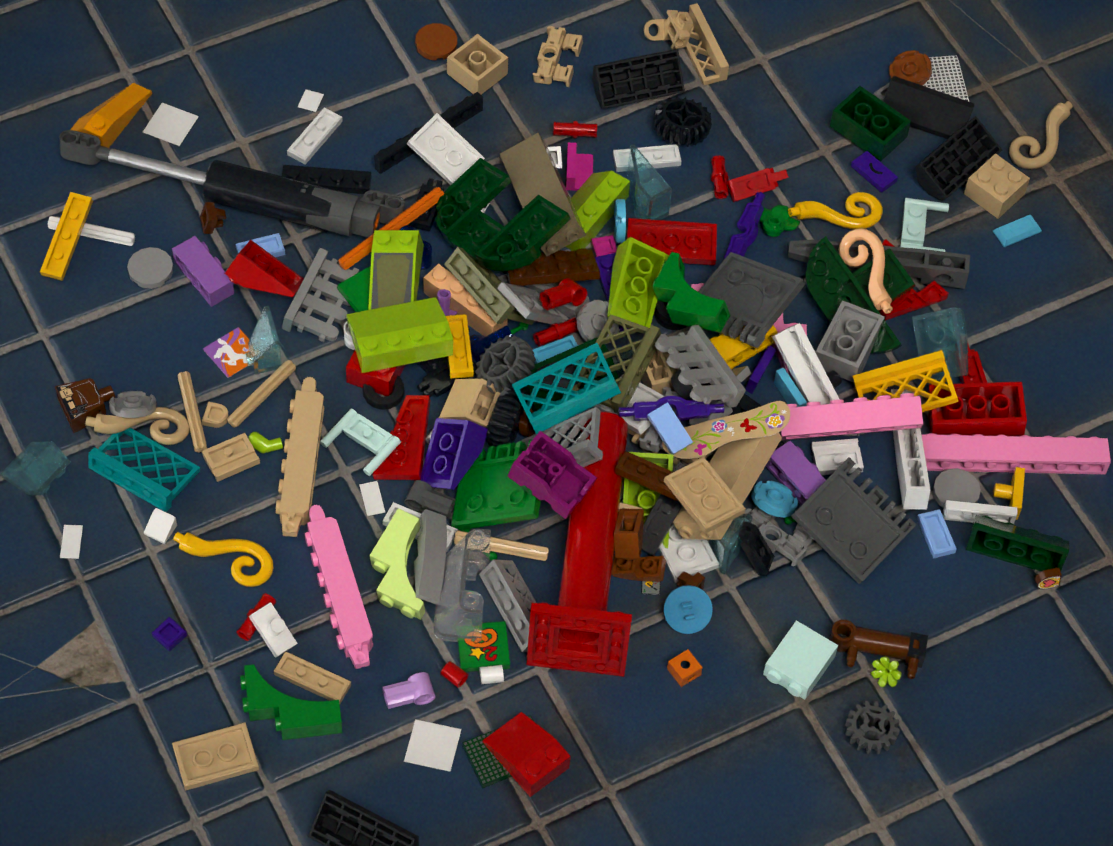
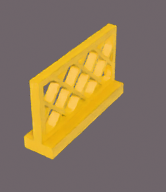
M942 350L853 375L859 398L864 397L863 394L869 392L877 393L873 400H877V397L882 395H890L891 399L900 398V395L906 389L914 392V396L921 395L928 398L926 403L921 404L922 412L958 402ZM944 372L941 381L931 378L933 374ZM915 379L922 380L918 388L908 383ZM927 383L937 386L932 394L923 391ZM890 386H899L895 394L886 391ZM942 388L949 391L951 396L940 398L937 394Z

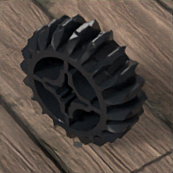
M677 96L675 99L668 98L667 101H662L657 106L653 116L654 130L657 131V136H662L663 141L669 140L670 144L677 143L678 146L685 144L688 147L689 144L696 146L698 142H703L707 138L711 129L712 119L711 113L707 111V107H702V102L696 103L694 99L687 100L686 96L684 99H680Z
M506 387L497 399L488 426L486 438L488 445L496 447L501 444L513 443L517 437L519 421L524 408L514 388Z

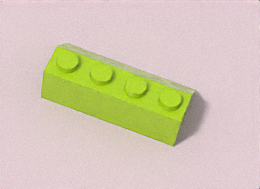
M612 170L591 174L571 198L586 236L565 246L566 248L576 251L588 246L591 239L599 233L614 215L616 199L626 200L629 197L630 180Z

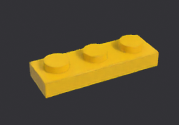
M467 314L446 316L453 336V355L448 356L450 379L474 377Z

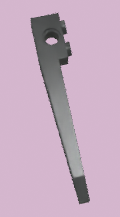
M820 240L790 241L788 258L808 263L810 253ZM830 241L839 254L840 242ZM852 244L849 249V255L856 257L859 253L858 246L862 244ZM863 244L867 247L869 253L866 262L858 267L847 266L849 269L858 270L873 260V253L869 244ZM883 246L884 252L889 248L892 250L910 277L921 278L920 283L930 284L935 281L940 286L965 289L969 275L970 255L927 249Z

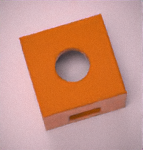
M689 649L668 661L667 670L681 687L702 674L703 667ZM681 662H689L690 667L687 669L682 668Z

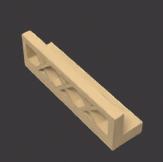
M698 3L692 4L689 7V15L694 25L689 34L691 38L699 40L700 43L698 46L687 42L684 48L703 86L727 80L729 65ZM700 53L707 56L706 62L697 59V54ZM709 69L714 71L716 75L706 77L704 71Z

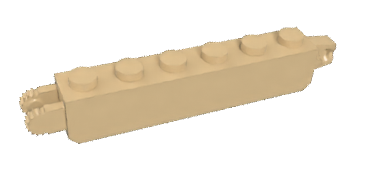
M313 377L303 379L301 391L296 390L295 399L290 401V413H293V417L288 419L287 433H290V438L285 439L284 453H287V459H282L281 472L285 473L284 479L279 480V493L282 496L281 500L276 501V514H280L283 536L297 537L300 526L310 522L309 510L313 500L325 409L323 406L324 396L317 392L316 380Z

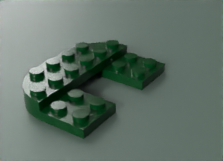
M480 158L445 190L444 195L440 197L436 206L438 211L435 218L436 223L448 244L455 249L457 247L463 248L476 263L484 268L493 271H509L530 265L542 255L539 249L571 218L566 211L539 194L505 226L484 214L481 210L512 181L509 175Z

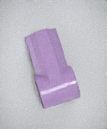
M426 672L416 673L410 676L407 681L383 687L384 699L388 709L410 703L425 705L432 702L436 697L429 674Z

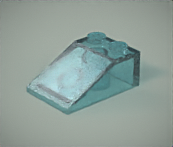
M634 144L630 145L627 175L628 180H630L634 214L637 219L661 220L669 216L672 188Z
M953 307L913 316L912 321L918 356L942 350L951 378L968 375V342L964 311ZM944 372L933 374L931 378L941 381Z

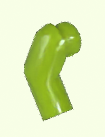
M252 432L248 437L253 448L260 453L283 449L280 437L268 440L258 432Z

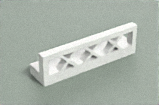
M800 323L772 336L807 403L820 402L821 405L830 404L832 400H840Z

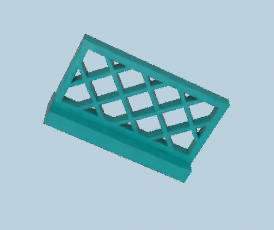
M598 343L512 384L536 434L540 430L544 431L621 393ZM597 352L598 357L595 364L585 362L587 356ZM570 364L577 365L573 375L564 373L566 366ZM582 367L592 369L588 378L578 376ZM597 370L606 372L607 377L598 381L593 380ZM548 375L556 376L552 385L542 383L544 377ZM561 377L571 379L567 389L557 386ZM576 381L585 383L584 388L578 391L572 390ZM527 385L534 386L531 395L522 394L520 389ZM539 388L549 390L546 399L536 397ZM555 391L564 393L562 399L551 401ZM533 402L543 404L541 409L533 413L530 412Z
M132 428L112 434L98 449L94 447L88 453L89 469L164 512H167L172 507L174 498L200 472V467ZM125 433L132 437L133 441L119 442V438ZM148 446L152 452L139 453L138 447ZM134 447L135 454L122 455V448ZM117 449L118 456L105 454L107 450ZM167 457L171 459V463L158 464L157 458ZM153 458L154 465L141 466L140 459ZM137 460L138 466L128 467L123 461ZM187 468L190 472L184 475H177L176 469ZM173 469L174 476H160L159 470ZM156 471L157 478H148L142 472ZM175 482L176 487L170 491L163 487L162 483Z

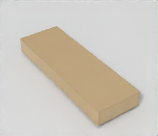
M286 651L274 669L275 676L329 701L339 700V704H341L351 687V681Z

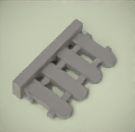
M320 248L284 316L282 329L290 332L294 325L297 327V331L302 333L303 330L319 336L318 340L324 342L325 339L329 341L337 339L339 330L332 324L333 322L344 323L347 319V311L341 308L342 304L350 306L338 291V285L330 282L329 279L331 277L343 282L359 273V269L354 267L353 270H344L337 264L338 260L334 258L332 261L327 260L328 251ZM320 273L324 274L323 278L319 277ZM311 290L315 292L314 296L310 294ZM324 295L337 302L335 305L320 299V296ZM302 308L307 309L305 313L301 312ZM312 312L328 318L327 322L312 317Z
M699 325L691 326L687 335L681 332L677 336L667 337L666 334L659 336L655 343L656 349L670 354L666 363L672 368H680L681 373L678 376V380L684 385H692L693 389L690 392V397L697 402L703 401L704 404H710L712 400H722L729 408L738 405L746 389ZM682 350H686V351H687V352H684V353H678V351H682ZM698 366L699 369H690L689 367ZM710 383L711 385L702 386L701 384Z

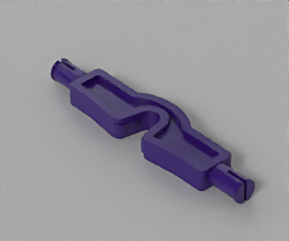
M762 192L756 193L753 203H747L737 223L738 229L744 233L735 234L731 237L724 258L730 252L744 257L747 248L756 239L759 230L758 222L764 211L762 202L765 195Z
M666 396L657 402H635L632 407L618 408L619 417L633 416L635 421L649 420L647 415L667 402L670 407L675 409L679 421L708 418L710 413H724V403L704 404L703 401L685 400L678 396Z

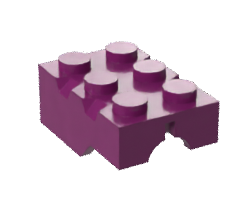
M541 430L530 442L527 450L523 451L514 461L507 476L518 485H525L532 491V495L540 501H547L551 504L552 509L565 519L588 493L597 479L596 476L576 462L571 452Z

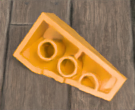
M132 83L79 118L70 130L97 136L101 141V146L109 148L152 95V91Z

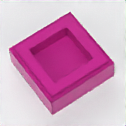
M613 235L591 239L595 257L616 253L617 246Z

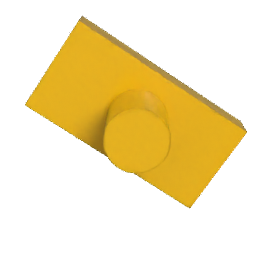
M1021 467L1015 468L1011 485L995 483L993 497L1010 499L1009 507H1017L1016 520H1018L1023 501L1025 468Z

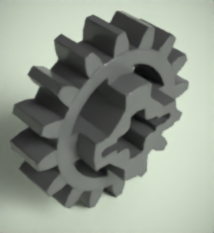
M865 701L863 708L857 704L854 711L850 710L845 726L848 727L845 734L846 736H852L850 744L858 743V751L864 747L867 754H870L871 749H875V752L880 754L881 748L888 751L890 744L895 745L900 729L897 728L899 720L893 719L894 711L889 713L886 711L888 705L885 704L880 708L878 701H875L873 706H870L869 702ZM859 720L860 728L857 730L856 722ZM886 726H888V734H887V735L885 734V733H886V730H885V727H886Z

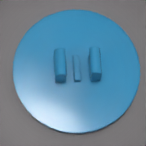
M684 585L674 589L667 596L664 603V615L667 623L680 633L692 634L699 632L707 626L712 617L713 607L709 596L705 591L696 586Z

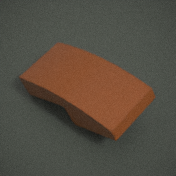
M664 556L640 557L633 560L614 558L612 575L613 577L635 581H663L666 559Z

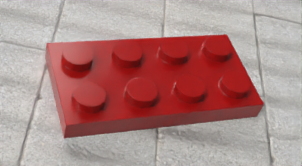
M628 218L627 239L632 237L668 255L671 252L679 253L683 263L716 264L717 224Z

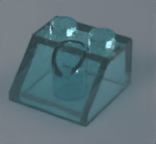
M53 441L31 442L0 475L27 495H43L49 490V484L66 472L65 468L71 462Z

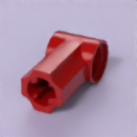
M565 278L558 286L540 292L539 300L542 303V307L546 310L570 303L574 306H579L586 300L587 290L572 279Z

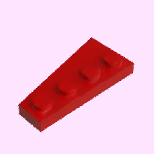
M406 395L396 418L397 423L394 430L390 432L393 436L398 437L401 443L373 472L374 480H421L431 402L429 395Z

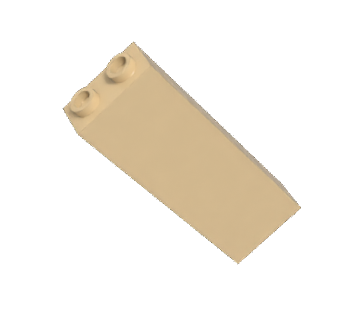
M776 433L771 436L728 442L717 449L709 462L742 504L782 437L780 433ZM682 506L673 524L683 539L722 540L733 520L705 534Z

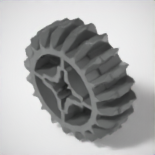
M507 335L504 339L499 337L496 343L491 342V346L488 349L484 348L485 353L479 355L481 361L476 363L478 367L475 371L477 379L486 380L488 390L495 394L489 387L492 383L496 392L499 393L503 391L502 388H513V383L532 375L531 370L535 368L534 362L536 358L534 357L533 349L525 340L515 335L513 337Z

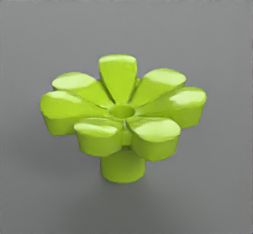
M884 656L872 663L876 669L871 672L873 678H880L878 685L885 687L889 683L891 687H895L898 683L897 680L902 676V673L897 670L899 666L898 661L890 662L889 658Z

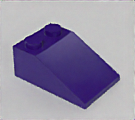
M436 418L421 473V481L428 483L432 488L454 490L481 454L488 429L469 420Z

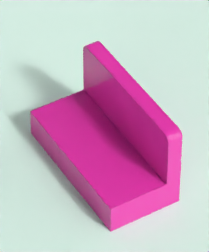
M568 142L566 190L578 191L593 174V155L576 154L577 143Z

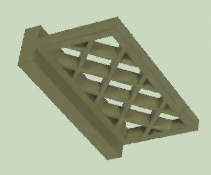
M456 248L444 265L496 323L502 324L506 318L530 325L535 322L534 320L525 319L497 289L502 281L492 270L476 263L463 248Z
M610 314L596 343L601 348L603 344L612 342L614 350L603 353L604 358L617 355L620 363L610 366V371L622 368L624 374L621 378L615 380L621 393L600 404L613 408L617 414H619V407L628 406L657 350L655 343L661 335L660 328L653 325L648 328ZM613 323L623 326L624 331L611 335L610 329ZM636 332L644 334L643 338L636 342H632L630 334ZM627 336L630 344L617 348L614 340ZM632 349L633 357L622 361L620 353ZM597 352L589 355L585 362L595 363L598 357L596 356ZM582 367L580 376L588 378L591 372L590 368ZM597 371L594 378L604 375L606 372ZM582 382L574 385L572 390H580L579 387Z

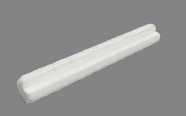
M50 216L48 228L56 230L60 217ZM88 223L84 224L81 236L133 246L135 242L134 233Z

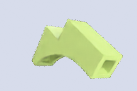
M398 508L370 554L372 567L380 573L384 574L387 572L376 590L380 603L388 608L393 606L401 610V613L406 617H415L421 620L425 613L424 602L416 598V593L407 577V559L411 545L421 528L420 520Z

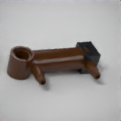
M841 619L833 624L829 640L838 645V652L848 651V667H854L857 652L860 651L905 660V665H908V678L914 679L918 667L922 668L925 659L928 635L911 632L910 636L858 627L849 620ZM838 634H844L847 637L842 638Z

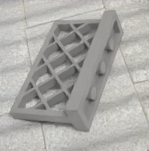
M597 407L542 431L549 437L555 434L552 439L557 443L564 438L560 445L571 452L576 462L582 467L602 460L603 451L598 448L601 410ZM592 418L587 427H583L585 423ZM570 427H573L569 434L566 436L565 433L568 431V429ZM583 430V432L580 434L577 440L574 441L573 439L579 433V431ZM537 434L522 439V442H525L528 447L529 441L534 439Z

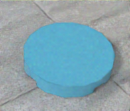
M616 199L614 206V238L616 243L621 244L625 241L626 204L625 199Z
M760 481L754 486L751 493V498L759 509L776 517H789L798 506L797 498L792 496L793 492L788 487L775 481H767L766 483Z

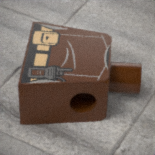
M91 378L55 386L57 399L73 433L87 427L85 426L87 416L96 418L97 413L106 415L104 402L109 401L112 397L115 398L111 385L97 389L94 380Z

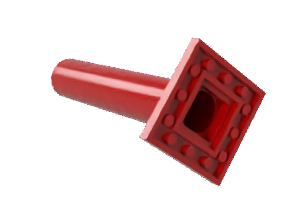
M601 412L598 448L603 451L602 460L583 467L596 476L597 479L592 488L570 513L558 606L548 603L531 604L527 665L622 677L625 675L632 614H625L620 611H607L615 548L614 530L619 514L623 480L622 476L615 474V469L626 451L628 424L617 414ZM592 418L589 419L583 427L586 428L592 420Z

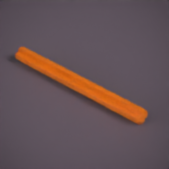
M439 187L434 188L379 230L403 229L438 203L440 197L444 195L443 190ZM374 233L338 260L340 267L347 270L372 252Z

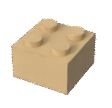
M476 34L447 57V74L472 94L479 92L482 95L508 74V57L479 34Z
M994 154L968 178L964 195L999 219L1025 195L1030 178L999 155Z

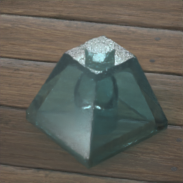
M269 306L263 308L248 343L249 352L245 353L248 367L253 366L255 374L277 370L282 365L280 342Z
M742 514L733 519L722 540H712L711 544L719 562L720 573L725 575L741 551L742 547L740 544L742 540L739 537V532L742 529L743 522H752V515Z

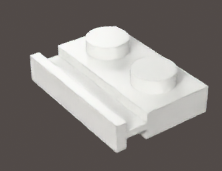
M858 438L811 443L813 461L821 475H832L848 457L856 464L847 473H852L858 467L863 472L864 466L860 447L858 446Z

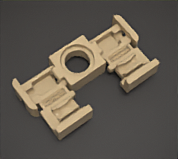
M554 26L547 27L546 43L542 42L538 54L539 67L537 73H533V80L535 83L551 84L553 79L566 82V87H570L574 74L573 66H560L558 64L562 49H572V51H575V56L579 57L583 37L582 35L566 34L565 28L562 27L555 29ZM549 52L555 54L551 58H547L544 56L546 53Z

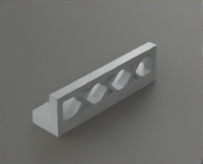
M494 559L479 575L504 621H506L521 652H528L530 611L528 609L531 610V604L536 603L514 562L512 560Z

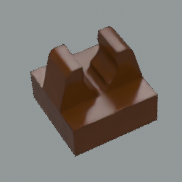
M205 202L200 218L203 233L212 234L214 228L223 227L224 225L222 219H226L225 210L215 208L214 202Z
M684 571L677 578L679 580L676 584L677 587L692 585L702 590L704 588L705 577L699 572L692 576Z

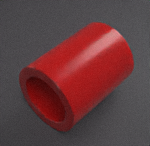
M449 661L441 671V676L457 688H460L469 676L468 673L452 661Z

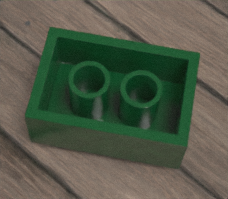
M859 86L833 110L830 127L864 151H868L881 162L907 138L911 120Z

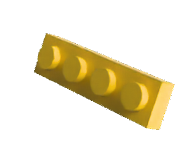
M70 192L40 270L42 276L63 281L92 206V197Z

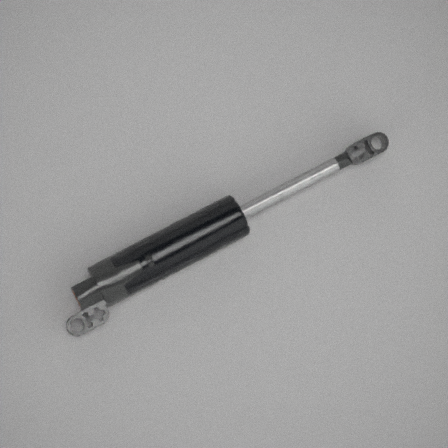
M65 130L59 136L60 154L67 160L87 165H95L101 160L200 184L203 185V197L208 202L352 237L353 234L365 237L371 236L374 230H378L380 223L387 224L402 213L405 207V201L402 197L377 190H369L361 197L220 160H214L209 165L207 172L101 146L100 139L94 135L74 130Z

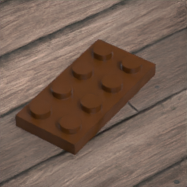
M585 248L576 251L558 250L549 256L541 252L542 255L534 260L532 264L506 271L509 284L517 286L559 283L565 278H570L573 281L600 279V270L592 249L588 250Z

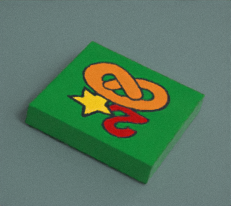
M506 621L457 625L460 668L462 670L474 672L480 671V667L502 665L503 669H510Z

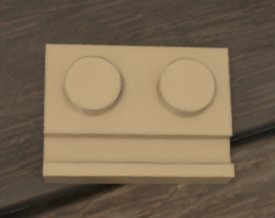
M245 433L202 451V456L217 482L260 464V458L256 455Z

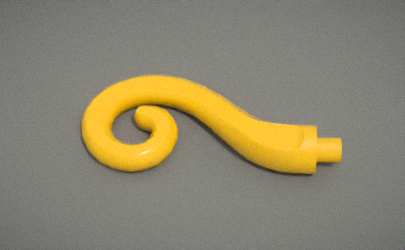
M855 192L848 196L845 208L850 215L861 218L846 216L816 201L797 202L795 207L788 209V214L790 217L796 216L798 220L819 218L848 229H867L879 222L883 214V207L875 196L865 192ZM862 202L867 204L871 209V213L868 216L862 217L865 214L864 208L857 207L855 203Z
M177 532L173 538L174 541L179 543L180 550L198 557L243 552L257 558L261 563V568L255 575H245L241 572V569L245 566H254L253 558L243 555L233 561L231 575L240 585L246 587L260 586L272 576L274 567L270 554L264 547L253 541L243 539L208 541L190 532H187L185 535Z

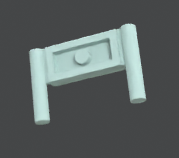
M905 198L900 247L945 252V249L924 247L923 243L927 210L948 212L949 204Z
M352 408L320 441V444L327 448L343 431L346 436L376 454L363 469L368 476L401 443L398 437L393 436L358 414Z

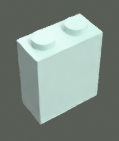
M796 620L766 662L763 675L770 682L785 687L793 696L801 697L805 700L835 658L838 645Z

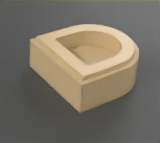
M208 402L202 419V425L214 428L224 426L228 422L227 418L229 417L227 408L222 404Z

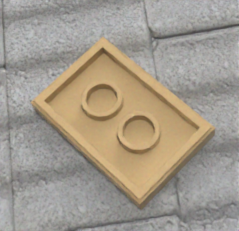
M704 457L664 477V483L705 534L745 513L746 508Z
M246 722L172 743L185 791L259 770Z

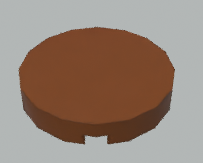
M441 23L425 25L416 34V49L421 56L429 60H437V58L447 59L457 49V35L452 28Z
M916 50L898 54L889 66L891 79L893 76L919 85H924L932 75V63L929 57Z

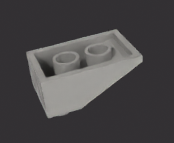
M842 300L815 352L825 372L829 373L833 370L841 378L854 382L853 375L862 373L885 316Z

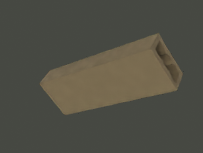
M539 133L500 153L522 208L539 194L566 211L571 218L541 247L546 256L586 236L550 151Z

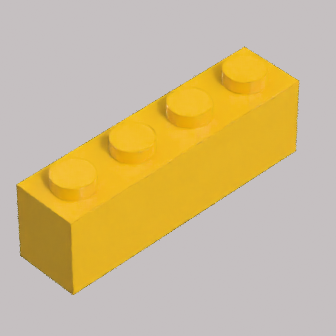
M773 325L758 348L740 341V335L734 339L721 334L718 337L711 338L710 341L730 369H733L774 344L772 336L778 332Z

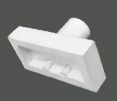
M271 602L249 616L275 658L298 644Z

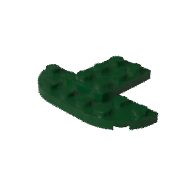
M825 236L810 253L806 271L808 289L831 323L842 300L880 314V310H877L872 303L868 291L873 260L854 273H851ZM889 248L885 251L883 284L893 302L916 285ZM885 320L870 354L887 353L902 346Z

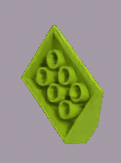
M436 297L346 314L362 373L453 355V336L448 320Z

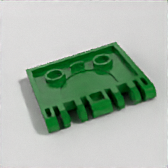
M519 441L517 443L501 444L496 447L490 446L487 455L485 450H482L458 484L451 527L465 530L538 518L541 501L533 496L532 491L525 485L520 486L507 477L514 461L523 451L527 450L528 447L525 442Z

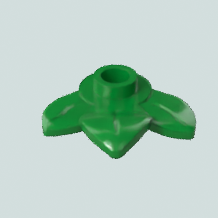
M785 205L774 206L772 210L764 208L759 220L763 223L764 232L772 237L781 235L784 230H795L799 226L800 221L790 218L788 214L789 207Z

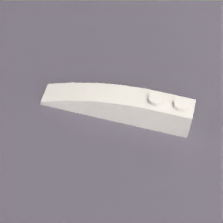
M891 389V393L895 394L898 389ZM904 389V391L902 392V394L914 393V392H911V391H909V390ZM921 429L893 430L903 509H927L930 484Z

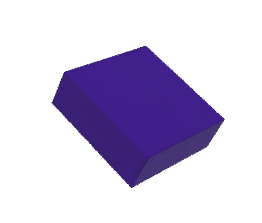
M170 617L152 632V637L169 652L187 636V631Z

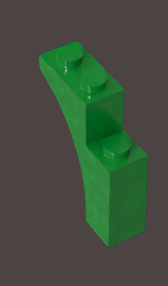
M671 252L668 259L663 263L658 277L653 281L652 287L658 301L668 303L666 309L672 323L686 326L699 325L701 329L721 333L730 317L725 300L708 297L690 287L685 281V266L680 254Z
M254 664L244 666L245 675H240L241 689L247 690V697L242 698L244 713L249 712L250 721L275 718L276 732H282V740L342 733L339 700L307 701L290 697L269 685L259 674Z

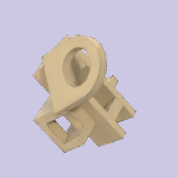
M667 10L668 19H652L646 22L644 26L646 38L653 41L672 40V49L686 46L690 38L689 33L694 25L688 12H678V10ZM652 24L658 27V33L655 36H651L649 33V27Z

